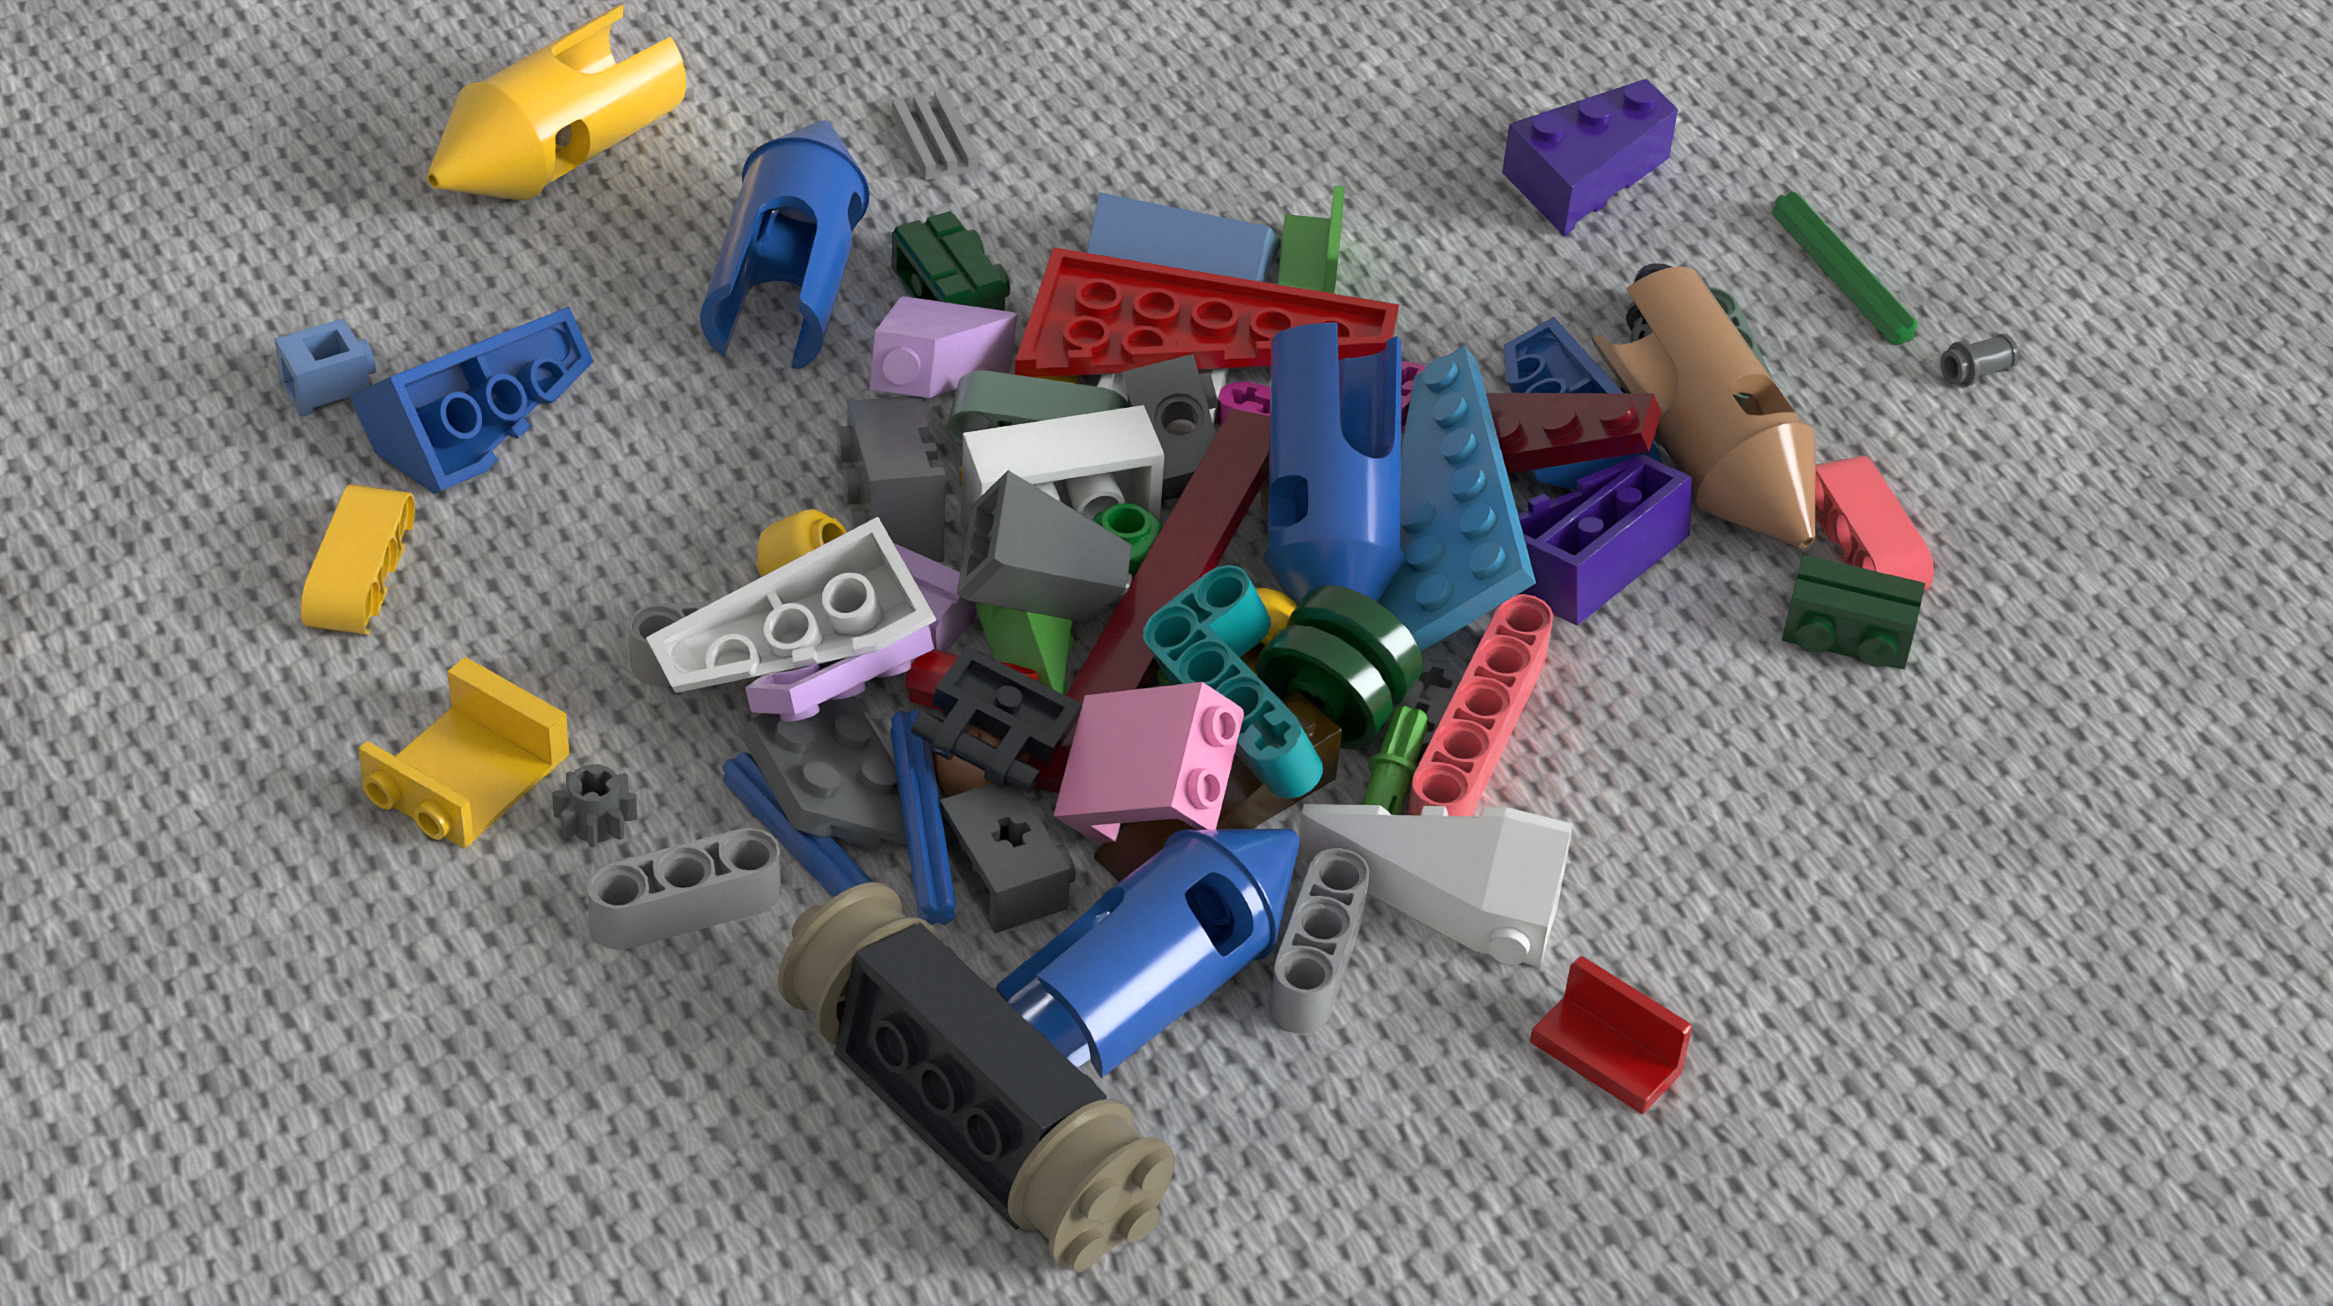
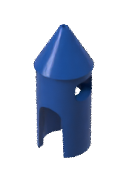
M821 120L768 141L757 147L745 161L742 171V186L700 311V324L703 334L710 345L723 357L726 355L749 291L755 285L771 281H786L802 288L799 296L798 311L804 318L792 359V368L801 369L817 357L821 350L850 254L852 232L865 215L870 199L869 187L864 174L830 122Z
M1316 323L1297 326L1281 331L1271 339L1268 550L1264 553L1263 559L1283 592L1294 600L1296 605L1300 603L1309 590L1321 585L1344 586L1367 595L1378 603L1405 561V555L1400 551L1402 342L1398 336L1386 340V349L1379 353L1364 357L1344 358L1338 361L1337 323Z
M1289 828L1181 830L1175 832L1167 839L1163 849L1107 891L1080 918L996 985V991L1028 1023L1043 1033L1049 1042L1076 1067L1090 1059L1091 1064L1102 1079L1180 1016L1200 1005L1252 961L1261 960L1272 952L1277 940L1300 846L1299 836L1294 830Z

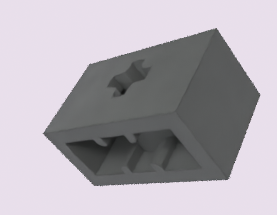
M991 783L940 800L948 856L995 934L1068 909L1070 883H1073L1076 879L1074 863L1068 849L1063 844L1056 845L1047 831L1042 808L1034 798L1028 800L1022 790L1008 783L1003 788Z

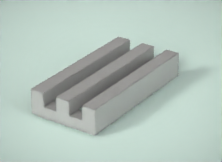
M945 90L935 91L934 101H927L924 94L913 95V104L906 105L903 97L892 99V115L925 180L979 170V155ZM935 112L941 118L962 161L958 162L934 115ZM919 115L943 163L942 165L936 166L913 116Z

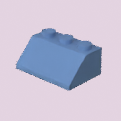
M1100 192L1087 253L1267 282L1281 239L1269 226Z

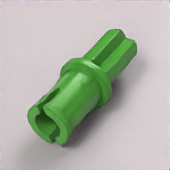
M1400 706L1394 710L1380 753L1370 758L1368 768L1371 776L1361 805H1380L1391 815H1400L1405 795L1408 792L1409 786H1412L1413 776L1417 769L1415 764L1428 728L1427 715L1423 711L1411 709L1407 706Z

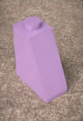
M901 296L875 330L870 390L931 398L956 390L959 379L966 373L974 370L1009 373L1012 365L1017 313Z

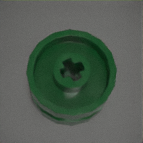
M1321 585L1309 590L1291 613L1286 627L1278 630L1261 651L1255 664L1257 677L1275 695L1300 692L1342 729L1340 748L1357 750L1373 742L1387 723L1393 707L1401 704L1418 682L1424 666L1421 650L1411 633L1389 610L1367 595L1344 586Z

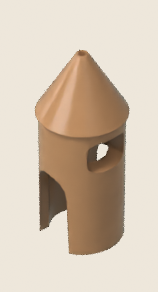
M1689 267L1666 268L1649 274L1627 287L1628 293L1653 333L1635 342L1622 345L1609 343L1604 335L1592 336V342L1626 393L1654 394L1662 411L1655 436L1678 470L1691 476V489L1696 495V504L1699 509L1707 514L1794 547L1804 549L1810 546L1815 541L1816 436L1813 428L1801 421L1695 270ZM1738 393L1750 394L1746 404L1742 407L1733 397V395Z

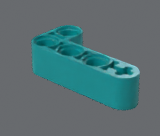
M1233 565L1216 567L1156 611L1148 619L1143 629V639L1171 685L1203 682L1243 709L1244 717L1235 754L1274 795L1287 799L1300 797L1311 791L1319 782L1323 773V763L1297 717L1240 659L1243 654L1257 645L1267 635L1271 626V616L1245 570Z

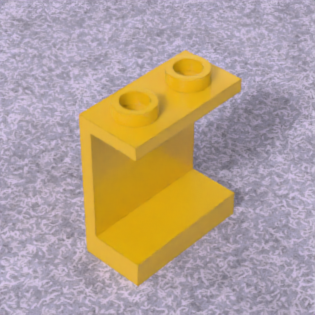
M463 657L447 671L451 708L396 756L369 741L362 744L358 751L362 787L367 797L375 805L385 810L394 807L413 818L419 828L429 837L436 840L445 837L466 849L569 755L565 712L469 658Z

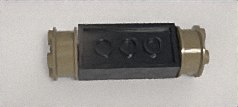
M879 882L860 884L841 892L823 906H813L807 909L797 918L792 927L793 940L787 948L779 970L778 986L781 996L794 1008L811 1010L815 1014L819 1033L828 1042L836 1045L834 1054L1015 1230L1020 1228L1030 1231L1039 1230L1049 1240V1253L1059 1266L1075 1270L1076 1272H1083L1092 1267L1102 1255L1125 1239L1129 1243L1139 1242L1154 1229L1160 1217V1211L1156 1207L1162 1200L1174 1171L1175 1157L1171 1147L1162 1139L1155 1137L1144 1138L1134 1129L1132 1112L1126 1105L1116 1099H1106L1107 1095L1097 1087L1088 1075L1083 1074L1049 1042L1043 1033L1036 1030L1014 1010L998 991L986 984L957 957L950 947L944 945L939 940L935 928L927 921L915 917L907 918L902 913L900 897L894 890Z

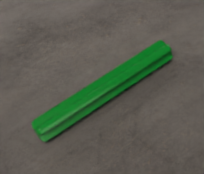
M1791 191L1786 196H1778L1775 200L1776 206L1772 211L1773 216L1880 333L1893 345H1900L1905 341L1913 340L1915 338L1914 332L1918 327L1916 319L1800 194Z

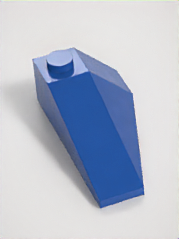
M567 307L388 377L351 395L350 398L374 452L435 494L487 472L499 460L492 451L508 435L516 439L520 438L531 427L525 417L539 403L555 402L594 361L570 307Z

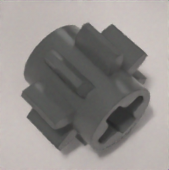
M600 764L586 765L574 772H567V790L552 792L554 817L561 819L562 836L568 838L576 835L579 839L588 842L589 847H595L597 843L607 841L613 837L622 840L624 838L623 821L636 820L638 816L636 794L629 792L628 775L626 773L617 775L612 769Z

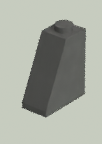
M1007 470L971 505L956 594L968 601L1089 623L1108 605L1111 607L1116 606L1123 595L1127 593L1132 580L1131 574L1128 573L1132 545Z

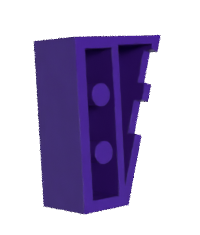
M1646 78L1510 123L1502 173L1565 236L1575 229V224L1590 212H1598L1606 206L1607 200L1622 188H1630L1669 159L1678 108Z
M1641 454L1577 480V490L1551 501L1545 493L1529 499L1528 510L1519 513L1518 517L1536 584L1519 594L1535 596L1545 601L1551 607L1553 615L1578 626L1690 536L1691 476Z

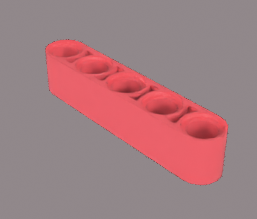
M1519 594L1497 607L1414 773L1407 815H1421L1424 806H1445L1448 816H1472L1545 664L1553 621L1551 607L1545 601L1535 596Z

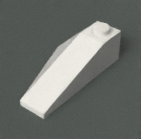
M876 517L646 637L674 692L679 693L877 652L935 622L936 619L880 519Z
M1304 804L1300 817L1298 834L1300 846L1297 855L1311 862L1315 855L1327 849L1343 848L1356 852L1366 860L1370 868L1367 893L1466 947L1491 955L1498 962L1507 965L1525 963L1540 967L1557 911L1573 823L1508 807H1484L1482 816H1448L1445 806H1424L1421 815H1391L1380 805Z

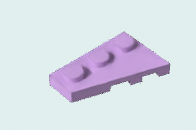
M929 625L877 652L763 675L745 687L751 713L779 714L781 721L784 722L806 719L819 712L818 704L823 701L848 698L862 693L866 690L865 682L874 677H889L904 673L911 669L910 660L934 649Z

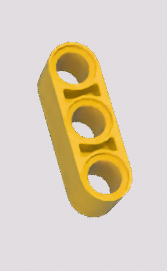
M355 484L346 486L303 588L301 619L305 627L370 635L371 631L366 630V626L370 616L377 617L389 588L384 586L388 572L395 573L406 543H401V539L405 530H412L414 525L415 500L411 492Z

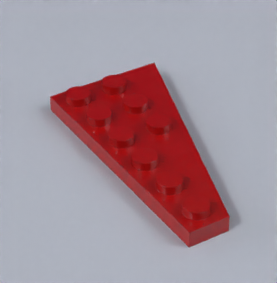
M1053 247L1015 359V375L1052 377L1122 373L1191 354L1194 355L1197 369L1270 366L1271 339L1277 333L1289 328L1316 323H1337L1338 361L1344 358L1364 357L1386 349V340L1393 338L1395 334L1400 304Z

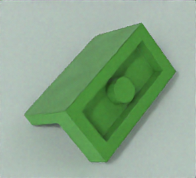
M1334 185L1330 219L1285 214L1277 284L1335 294L1345 186Z

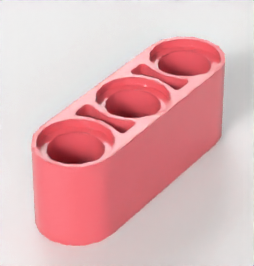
M1862 455L1816 464L1815 508L1819 514L1815 515V518L1830 542H1837L1845 555H1841L1840 558L1844 564L1924 582V591L1929 589L1934 577L1933 560L1930 550L1871 459Z

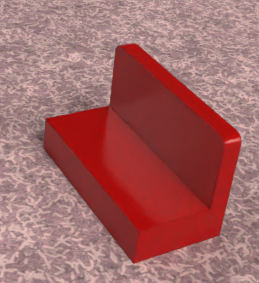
M1579 956L1570 965L1564 997L1532 1028L1530 1043L1643 1115L1682 1074L1692 1026L1683 1018L1584 956Z

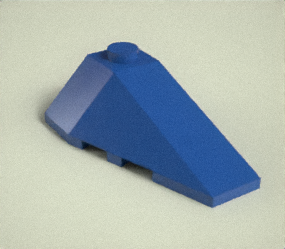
M1555 317L1504 344L1506 377L1511 393H1623ZM1653 441L1649 452L1530 470V472L1538 482L1577 490V480L1643 454L1661 463L1663 461Z

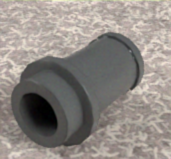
M2004 333L1972 344L1958 341L1951 344L1948 350L1943 352L1940 360L1941 370L1949 383H1962L1965 387L1974 385L1980 377L2014 369L2013 367L2017 366L2019 361V351L2013 338Z

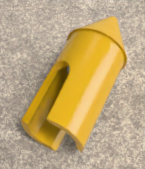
M621 4L598 15L482 82H472L465 85L456 97L427 173L428 183L435 189L526 201L535 198L546 185L668 114L681 104L686 91V74L676 44L670 36L616 64L610 49L609 34L613 23L623 17L624 4ZM571 124L572 135L569 144L565 147L555 144L557 132Z

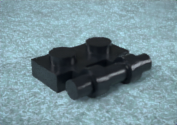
M966 645L937 685L932 705L948 712L949 715L945 720H942L922 710L912 726L911 734L931 743V751L950 761L956 756L985 771L984 779L1002 788L1008 783L1030 794L1040 777L1041 770L1020 760L1026 752L1049 764L1078 721L1082 704ZM973 725L1001 739L1002 742L997 748L967 732Z

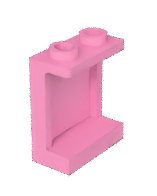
M1203 682L1085 695L1053 817L1096 843L1116 842L1120 824L1128 822L1179 819L1197 830L1216 829L1244 717L1243 709Z

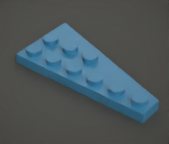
M1465 345L1447 356L1435 359L1425 370L1414 376L1401 449L1400 551L1404 553L1405 561L1378 601L1381 606L1389 610L1409 630L1421 652L1536 584L1478 361Z

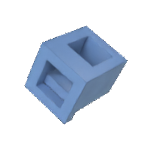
M344 318L275 338L280 381L302 417L313 414V408L349 398L351 395L370 387L368 375L376 372L373 353L365 339H356Z

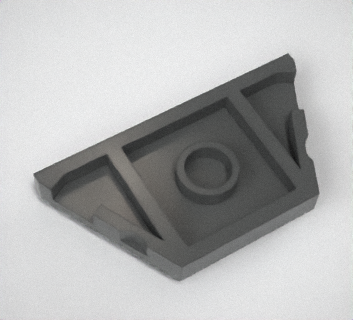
M855 696L823 701L818 704L819 712L798 721L784 722L781 721L779 714L761 713L750 719L743 741L793 829L822 837H838L849 844L871 850H876L880 838L907 845L895 763Z

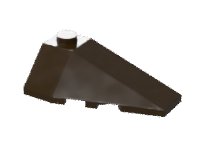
M1300 692L1276 695L1297 717L1322 761L1323 773L1321 778L1311 791L1300 797L1291 799L1280 798L1271 793L1234 753L1216 829H1253L1334 781L1337 775L1342 729ZM1179 819L1121 823L1116 842L1103 843L1094 853V859L1120 882L1163 849L1167 839L1172 834L1181 830L1197 829Z

